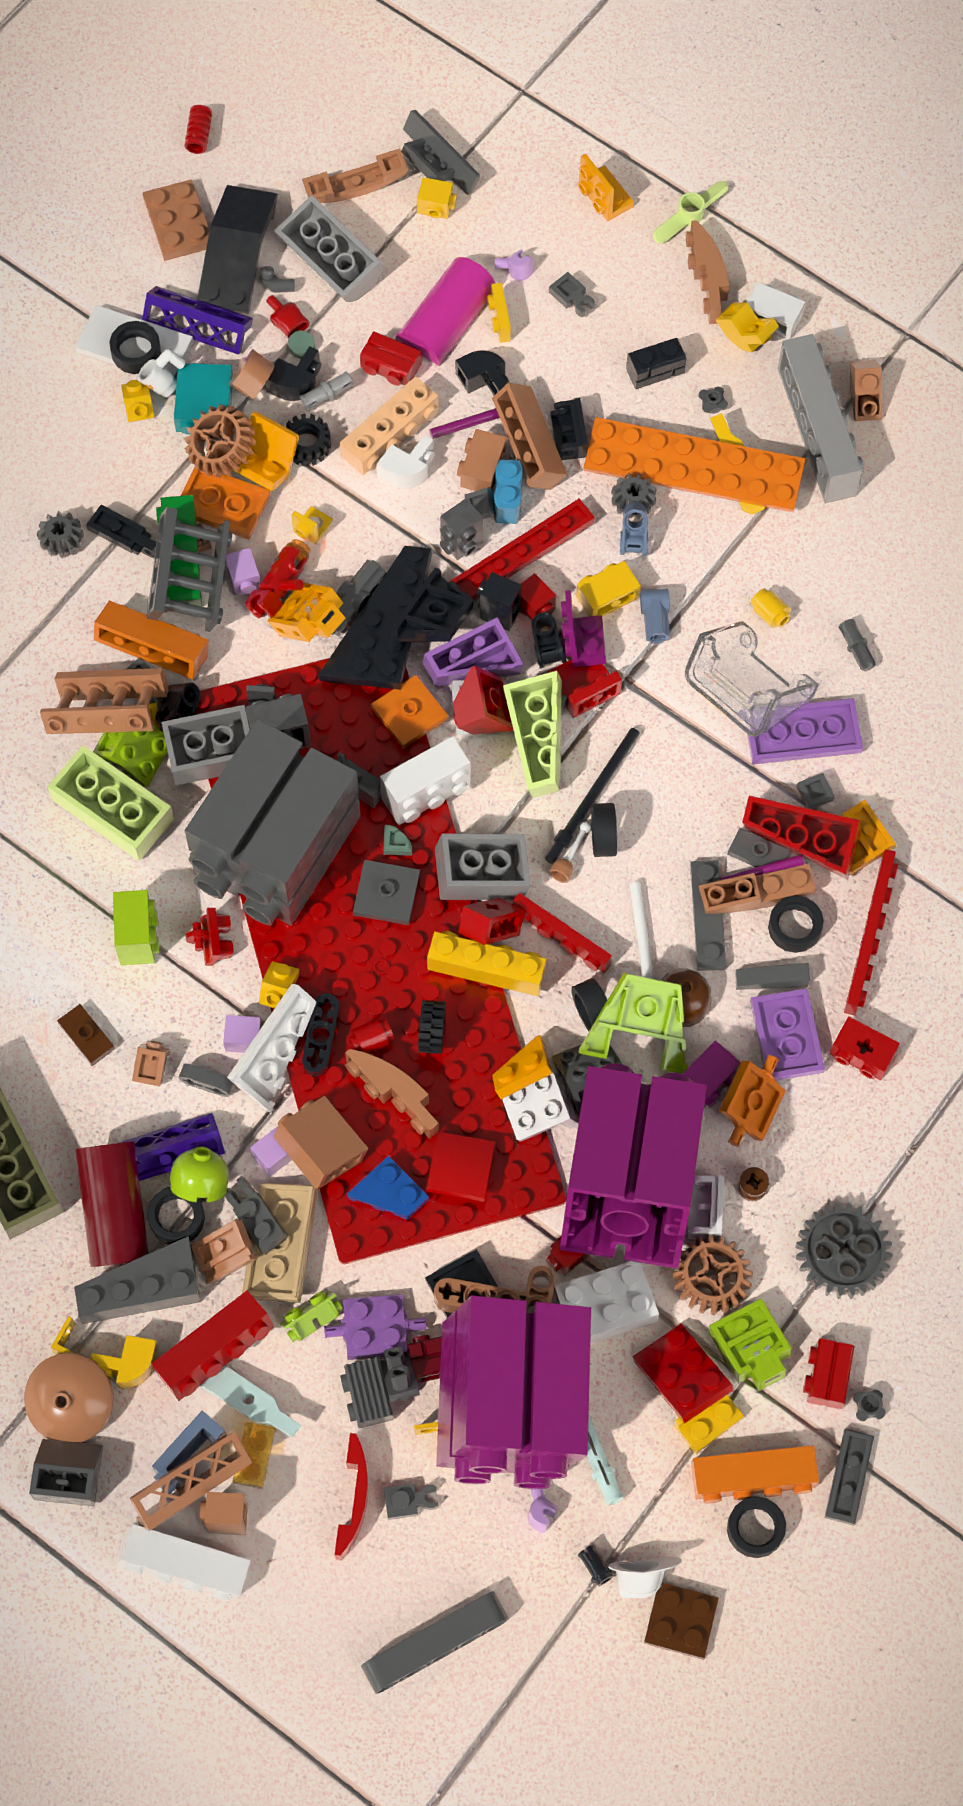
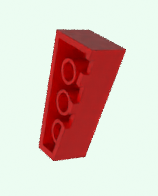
M754 796L748 797L742 820L747 830L797 855L802 854L803 858L846 880L849 879L862 827L860 820Z

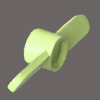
M719 181L701 195L694 192L682 195L679 200L678 212L654 230L653 239L657 243H664L685 226H691V221L697 220L700 223L703 219L704 209L727 192V182ZM691 206L697 208L698 211L688 212L684 208Z

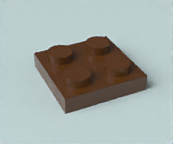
M662 1582L661 1587L655 1594L644 1644L704 1660L719 1597Z

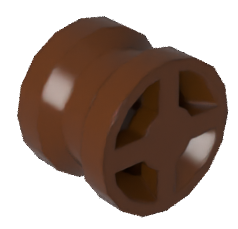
M758 1167L746 1169L738 1183L740 1195L748 1201L755 1202L761 1200L769 1186L767 1173Z

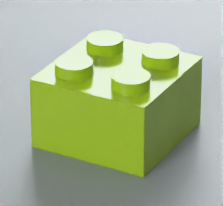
M148 890L113 892L114 943L120 965L154 964L155 954L160 953L159 937L156 932L159 920L155 899L149 898Z

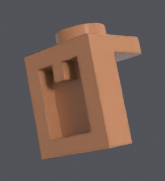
M148 1040L146 1044L138 1046L132 1081L160 1087L163 1082L167 1056L170 1055L171 1049L164 1048V1043L152 1040Z

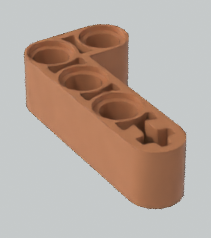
M534 1267L528 1276L526 1292L444 1278L435 1285L434 1302L440 1310L453 1313L455 1310L458 1311V1308L471 1295H480L482 1297L527 1301L526 1313H529L528 1309L531 1306H535L536 1302H552L555 1275L549 1267ZM538 1277H544L549 1281V1285L545 1288H539L534 1285L533 1280ZM446 1290L451 1291L449 1300L443 1299ZM461 1292H464L463 1303H459Z

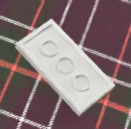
M95 305L75 346L77 353L115 365L112 360L109 344L113 331L125 322L141 321L152 326L159 335L161 354L166 349H170L185 360L193 343V337ZM141 337L130 338L120 346L121 354L130 358L141 357L151 349V343ZM168 362L164 368L172 373L176 379L178 368Z

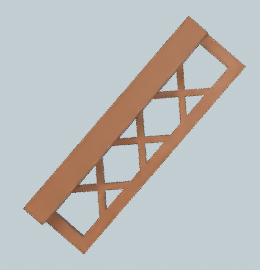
M235 1431L227 1433L131 1496L129 1499L139 1515L136 1517L139 1525L145 1527L146 1530H152L250 1465L252 1461ZM231 1441L236 1452L224 1460H219L222 1446ZM214 1452L213 1458L207 1457L208 1455ZM202 1459L212 1462L209 1470L198 1477H193L196 1463ZM187 1469H189L187 1475L181 1474ZM176 1476L186 1478L183 1487L172 1494H167L170 1480ZM163 1486L162 1492L155 1491ZM151 1493L160 1495L159 1502L145 1511L140 1500Z

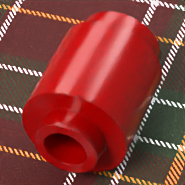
M385 1018L381 1020L374 1019L352 1029V1036L349 1037V1042L353 1050L370 1054L389 1045L388 1042L393 1040L394 1036Z

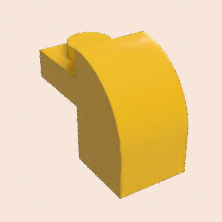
M747 302L731 303L716 319V322L727 338L740 349L747 352H753L759 345L768 342L773 336L772 333L779 327L774 318L758 319Z
M126 1335L121 1358L92 1353L91 1359L104 1369L109 1379H113L114 1375L117 1376L116 1383L119 1388L128 1389L142 1384L151 1375L154 1369L151 1363L157 1358L159 1346L156 1340Z

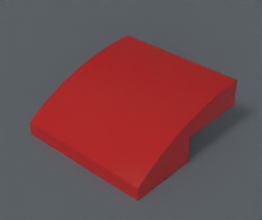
M438 1132L426 1192L484 1202L496 1142Z

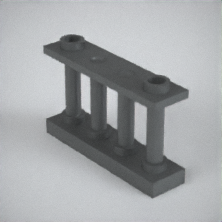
M166 507L159 518L146 618L157 621L167 611L205 618V631L210 632L217 624L221 623L223 616L220 600L226 551L231 545L233 535L229 531L230 521L225 520L217 531L180 523V520L176 519L177 509ZM182 534L216 542L214 556L178 549L176 545H173L174 536ZM176 559L212 567L211 582L173 574V571L170 570L171 561ZM175 585L209 593L208 608L170 600V597L166 596L167 587Z

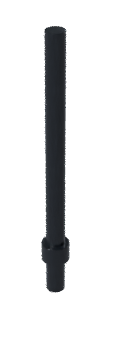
M630 728L565 828L560 829L555 836V843L545 857L548 863L553 864L564 848L567 849L574 840L573 835L591 809L592 804L595 803L640 735L637 729Z

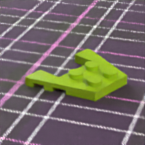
M623 973L580 1046L579 1053L607 1059L614 1029L660 1038L666 1041L659 1069L683 1074L688 1069V1066L685 1063L684 1052L686 1050V1041L683 1038L682 1022H684L681 985Z

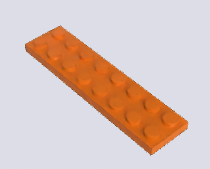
M595 417L584 463V471L617 478L621 477L623 479H626L628 473L632 477H636L640 473L642 480L650 477L652 485L794 513L806 458Z

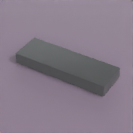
M844 1429L824 1516L825 1519L852 1526L855 1525L873 1445V1435Z

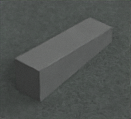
M809 963L736 969V990L808 987L810 981Z

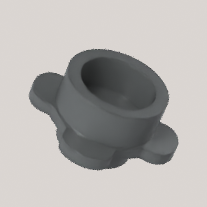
M717 386L708 391L703 389L699 392L698 397L702 400V410L704 412L715 414L728 407V402L723 396L724 389Z
M879 1390L865 1393L857 1392L853 1396V1401L857 1404L858 1410L856 1418L859 1421L864 1422L867 1418L880 1420L885 1416L886 1411L882 1408L883 1394ZM867 1403H871L872 1408H868L866 1406Z

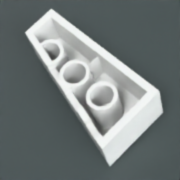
M132 1524L124 1531L114 1566L123 1568L124 1571L136 1575L145 1574L153 1576L154 1580L162 1583L171 1584L174 1582L182 1584L183 1589L191 1592L201 1593V1590L213 1593V1598L230 1602L231 1598L236 1599L240 1597L251 1560L158 1531H149L145 1527Z

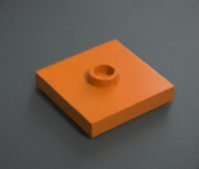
M417 675L402 683L401 690L393 689L371 704V709L403 749L448 720V714Z

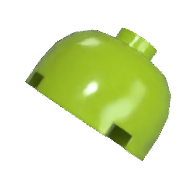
M197 1147L181 1153L173 1162L169 1182L171 1183L170 1189L178 1197L190 1202H197V1197L207 1198V1202H214L221 1199L227 1193L229 1171L221 1156L206 1147Z

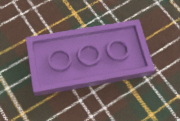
M854 698L748 709L744 711L752 765L857 754L863 751Z

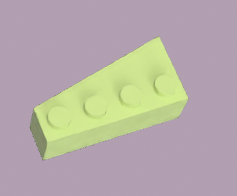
M554 671L503 685L528 791L533 798L560 791L562 680L558 672Z

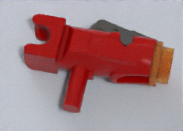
M293 539L287 543L277 558L273 560V564L261 582L259 590L251 592L245 602V606L255 617L261 618L266 612L270 618H273L283 604L280 599H283L288 591L303 589L304 582L298 578L308 562L311 552L309 546L303 541Z

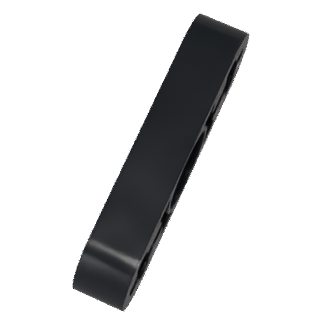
M329 993L321 994L315 999L316 1005L310 1018L302 1056L304 1071L313 1077L321 1076L328 1070L340 1013L338 999ZM329 1002L333 1009H329L327 1021L322 1020L323 1012L320 1007L325 1006V1003ZM319 1028H324L329 1032L328 1039L323 1042L316 1041L313 1038L314 1031ZM315 1048L320 1049L319 1058L323 1064L320 1063L316 1068H312L311 1062L308 1060L312 1061L314 1059Z

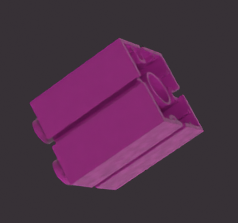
M610 1063L601 1068L588 1066L568 1185L560 1250L614 1258L616 1245L622 1244L626 1246L624 1260L678 1269L691 1206L707 1085L693 1083L691 1078L681 1073H666L660 1077L652 1076L651 1084L646 1085L641 1083L642 1074L634 1073L631 1068L623 1064Z
M471 1295L458 1308V1311L455 1310L442 1322L436 1467L455 1468L454 1481L463 1484H487L491 1482V1474L514 1473V1486L523 1489H547L551 1487V1479L567 1477L569 1465L575 1464L588 1455L591 1307L536 1302L535 1311L533 1313H526L527 1301Z

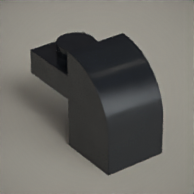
M309 346L297 366L278 358L274 363L275 366L270 377L266 381L267 392L283 400L299 401L301 400V395L315 389L316 376L322 365L319 358V350Z
M479 350L455 360V374L468 394L487 385L493 396H495L507 383H510L505 375V361L496 353Z

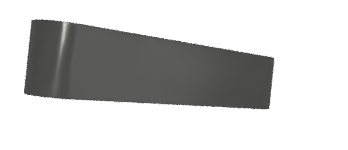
M489 1592L363 1663L361 1668L375 1694H379L507 1622L509 1617L495 1592Z

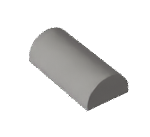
M313 195L274 230L346 302H354L363 297L373 288L381 276L383 270L382 262Z

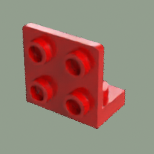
M571 659L567 663H563L547 672H558L562 680V695L568 697L566 708L572 718L621 694L622 678L617 671L609 674L603 664L573 667Z

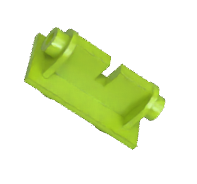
M324 1290L320 1291L309 1299L310 1304L302 1309L296 1307L284 1315L286 1320L282 1321L280 1325L285 1329L290 1327L291 1330L287 1332V1335L292 1342L296 1340L300 1342L317 1330L312 1322L313 1319L316 1318L323 1327L340 1316L339 1312L343 1310L338 1300L331 1301V1299L336 1297L335 1293L331 1291L325 1293Z

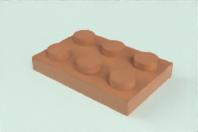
M192 179L142 192L164 261L206 250L209 228Z

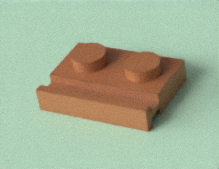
M242 1219L228 1223L191 1245L200 1270L205 1273L207 1278L205 1280L206 1285L218 1282L257 1259L256 1255H253L251 1251L252 1244Z

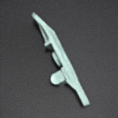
M227 1366L222 1367L216 1376L208 1378L199 1385L264 1428L271 1425L291 1438L301 1428L299 1423L279 1410L275 1398ZM248 1397L254 1398L251 1404H245L244 1400Z

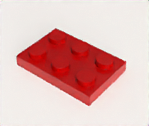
M682 1324L632 1356L637 1367L684 1424L734 1391L732 1383Z

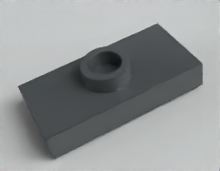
M739 828L727 855L753 867H759L787 859L791 851Z

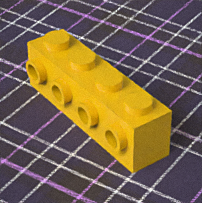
M443 931L442 933L434 932L427 956V969L539 997L546 971V958H542L540 954L531 951L525 953L517 952L507 945H498L497 947L488 944L483 945L473 939L459 938L455 933Z

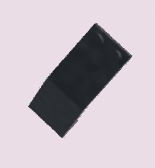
M232 185L226 186L210 225L198 300L231 311L249 314L261 245L270 220H274L278 193Z

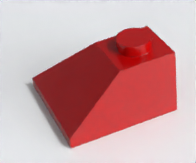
M477 666L470 668L453 702L454 721L458 729L472 735L514 730L503 685H506L504 678Z

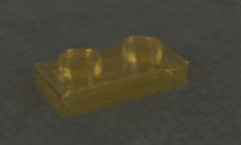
M250 1422L245 1423L241 1443L252 1463L233 1476L232 1482L234 1484L263 1489L276 1432L275 1427Z

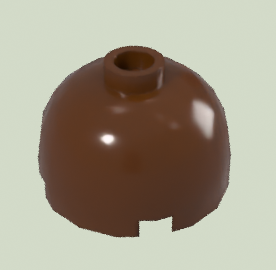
M688 968L675 969L668 972L661 980L681 985L684 1015L682 1026L691 1027L700 1023L708 1013L712 1002L711 988L707 980L700 973Z

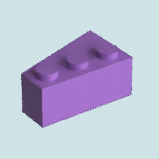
M498 618L425 653L422 662L435 687L451 685L453 680H465L470 668L473 666L480 667L499 677L520 675L524 666Z

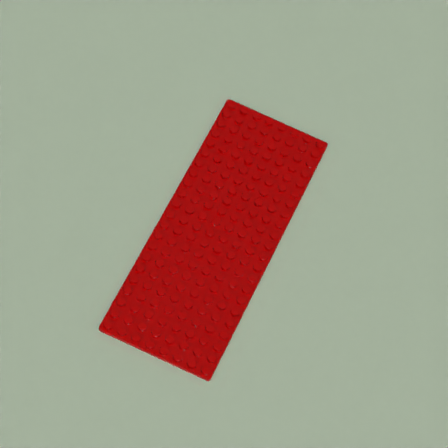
M329 658L201 690L200 702L194 714L198 715L244 705L246 710L249 702L246 692L247 685L264 684L275 687L277 699L286 694H301L309 725L310 744L313 749L336 761L338 760V753L341 752L346 755V759L379 779L381 775L431 748L426 734L403 749L371 709L373 702L393 689L320 681L318 675ZM407 668L405 669L402 683L410 679ZM311 747L300 749L299 754L305 757ZM219 777L208 779L211 789ZM382 799L374 809L359 800L361 817L292 926L277 918L272 925H265L256 921L244 911L262 979L272 961L286 964L299 969L298 979L295 984L299 985L314 1000L321 994L329 993L334 995L339 1001L340 1013L328 1070L321 1076L313 1077L308 1075L303 1069L302 1056L310 1020L303 1036L297 1040L294 1049L296 1051L292 1062H288L286 1068L298 1111L306 1102L310 1100L315 1102L325 1096L368 1147L360 1164L319 1188L339 1262L344 1265L559 1207L566 1203L565 1192L547 1132L544 1131L526 1140L518 1141L503 1100L500 1099L495 1091L492 1075L521 1050L503 988L427 969V956L434 932L442 933L443 931H449L458 935L459 938L469 940L470 938L458 933L460 915L463 911V906L477 903V900H440L435 847L441 834H456L446 799L439 807L435 809L429 808L421 812L416 820L409 823L405 821L400 825L397 824ZM385 825L394 826L405 834L411 842L412 855H384ZM364 860L420 870L409 925L353 915ZM240 894L243 906L246 901V897L243 894ZM385 959L388 961L390 967L385 975H377L373 971L372 965L375 960ZM378 962L375 968L377 971L383 972L387 966L384 962ZM422 1000L446 1002L442 1054L418 1052ZM326 1002L325 1006L320 1007L322 1008V1020L327 1021L329 1009H333L329 1002ZM385 1018L391 1028L394 1039L388 1042L389 1045L370 1053V1055L378 1057L400 1069L429 1094V1104L425 1106V1109L439 1123V1132L496 1142L484 1202L426 1192L437 1134L431 1139L425 1133L420 1135L410 1123L412 1118L406 1112H399L391 1101L393 1097L384 1104L378 1097L373 1099L365 1090L364 1085L366 1083L360 1076L357 1078L352 1076L345 1066L347 1063L345 1052L353 1049L349 1042V1037L352 1036V1029L374 1019L381 1020ZM319 1028L313 1033V1038L319 1042H323L329 1037V1032L324 1028ZM315 1048L314 1059L312 1061L308 1060L311 1062L312 1068H316L320 1063L323 1064L319 1058L320 1049ZM388 1156L429 1196V1201L408 1220L395 1216L392 1212L375 1209L372 1205L357 1200L356 1202L352 1201L347 1197V1193Z

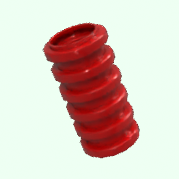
M194 105L190 108L184 147L191 153L202 154L207 150L212 110L205 105Z

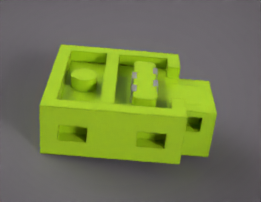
M762 1298L709 1325V1334L738 1384L751 1377L758 1391H761L785 1378L786 1369L781 1361L791 1356L792 1348Z

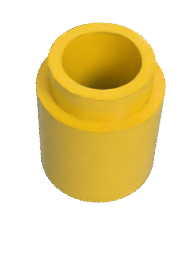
M763 588L751 599L750 604L753 606V611L771 628L782 627L789 621L791 608L772 590L768 591L766 588Z

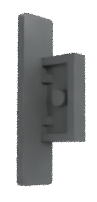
M411 110L403 130L413 141L404 143L401 150L402 153L426 178L441 181L452 179L467 195L472 194L480 174L417 110Z

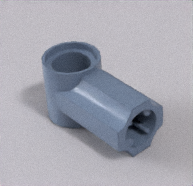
M668 588L640 590L641 614H644L646 641L652 642V644H659L669 640L668 613L670 601Z

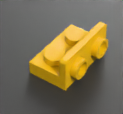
M726 1395L685 1424L678 1417L675 1420L674 1427L693 1452L698 1454L740 1422L744 1415L729 1396Z

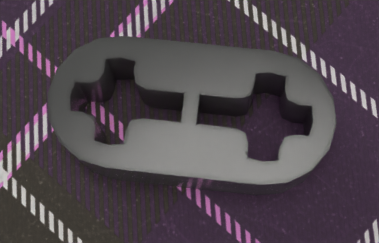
M187 1063L183 1065L178 1077L181 1082L222 1097H229L234 1083L225 1075Z

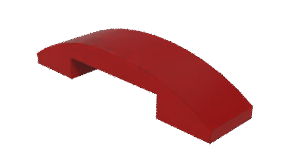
M350 1433L346 1460L347 1469L357 1470L351 1525L338 1524L335 1546V1560L340 1561L348 1554L359 1535L368 1502L366 1460L356 1433Z

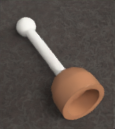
M583 822L580 825L581 831L566 858L558 859L552 864L549 874L553 879L561 883L569 882L574 869L570 861L585 833L591 830V825L588 822Z

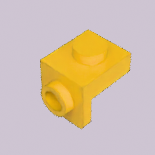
M131 380L126 384H121L128 421L135 422L154 418L149 387L143 385L138 380Z
M272 961L261 983L259 1003L275 1008L291 984L296 983L299 969Z

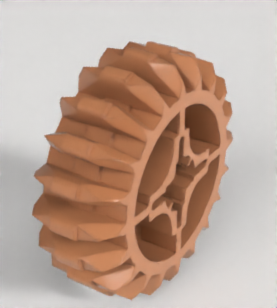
M219 404L217 409L214 406H209L208 413L200 411L201 418L199 420L192 418L195 424L194 427H187V431L191 435L184 438L188 444L184 449L189 454V461L195 465L197 470L202 471L207 476L215 475L221 478L223 473L231 476L232 469L240 471L239 465L241 463L248 464L246 456L254 455L250 447L256 445V440L252 438L256 433L251 427L253 425L251 420L246 418V415L241 410L239 411L230 405L227 408L225 405ZM234 426L236 427L237 432L236 441L233 440V435L235 433L233 431ZM205 441H207L206 451H208L206 456L204 452Z
M712 1234L708 1236L707 1243L699 1236L696 1239L697 1247L691 1242L686 1243L687 1251H681L678 1271L672 1273V1279L679 1280L674 1285V1289L676 1291L685 1290L681 1293L680 1300L684 1301L691 1298L688 1307L693 1309L696 1303L701 1305L699 1309L701 1314H704L706 1307H711V1315H716L717 1307H720L724 1314L728 1313V1303L732 1307L737 1308L739 1306L737 1298L745 1300L747 1293L744 1290L750 1289L752 1285L746 1279L752 1277L753 1271L745 1269L750 1266V1259L740 1260L745 1253L744 1249H739L735 1252V1241L730 1242L729 1246L724 1245V1236L720 1237L718 1243L714 1242ZM712 1254L722 1256L729 1262H717ZM700 1256L702 1259V1270L689 1278L688 1267ZM708 1269L718 1273L716 1281L712 1280L711 1277H707ZM735 1272L736 1284L729 1292L724 1294L722 1280ZM707 1287L713 1296L703 1294L696 1288Z

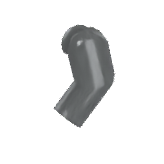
M271 266L261 268L260 281L271 292H295L294 279H279L274 274V269Z

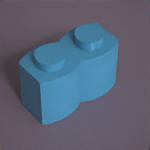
M500 460L497 464L494 493V517L497 523L516 524L519 520L522 491V465L520 461Z

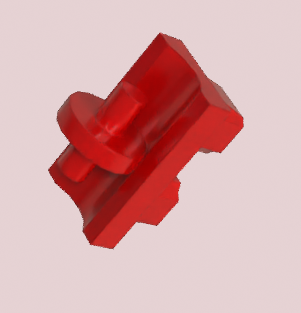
M207 908V914L201 916L200 922L192 923L193 930L187 932L185 938L187 943L195 945V951L204 952L205 966H213L217 960L230 959L234 949L232 940H219V933H228L230 931V916L216 914V908Z

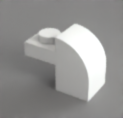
M424 435L410 454L391 444L377 463V477L401 489L414 488L424 483L428 478V465L432 462L435 455L433 439Z

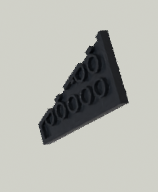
M403 547L319 673L320 681L401 690L412 642L389 641V631L427 579L432 558L431 548Z

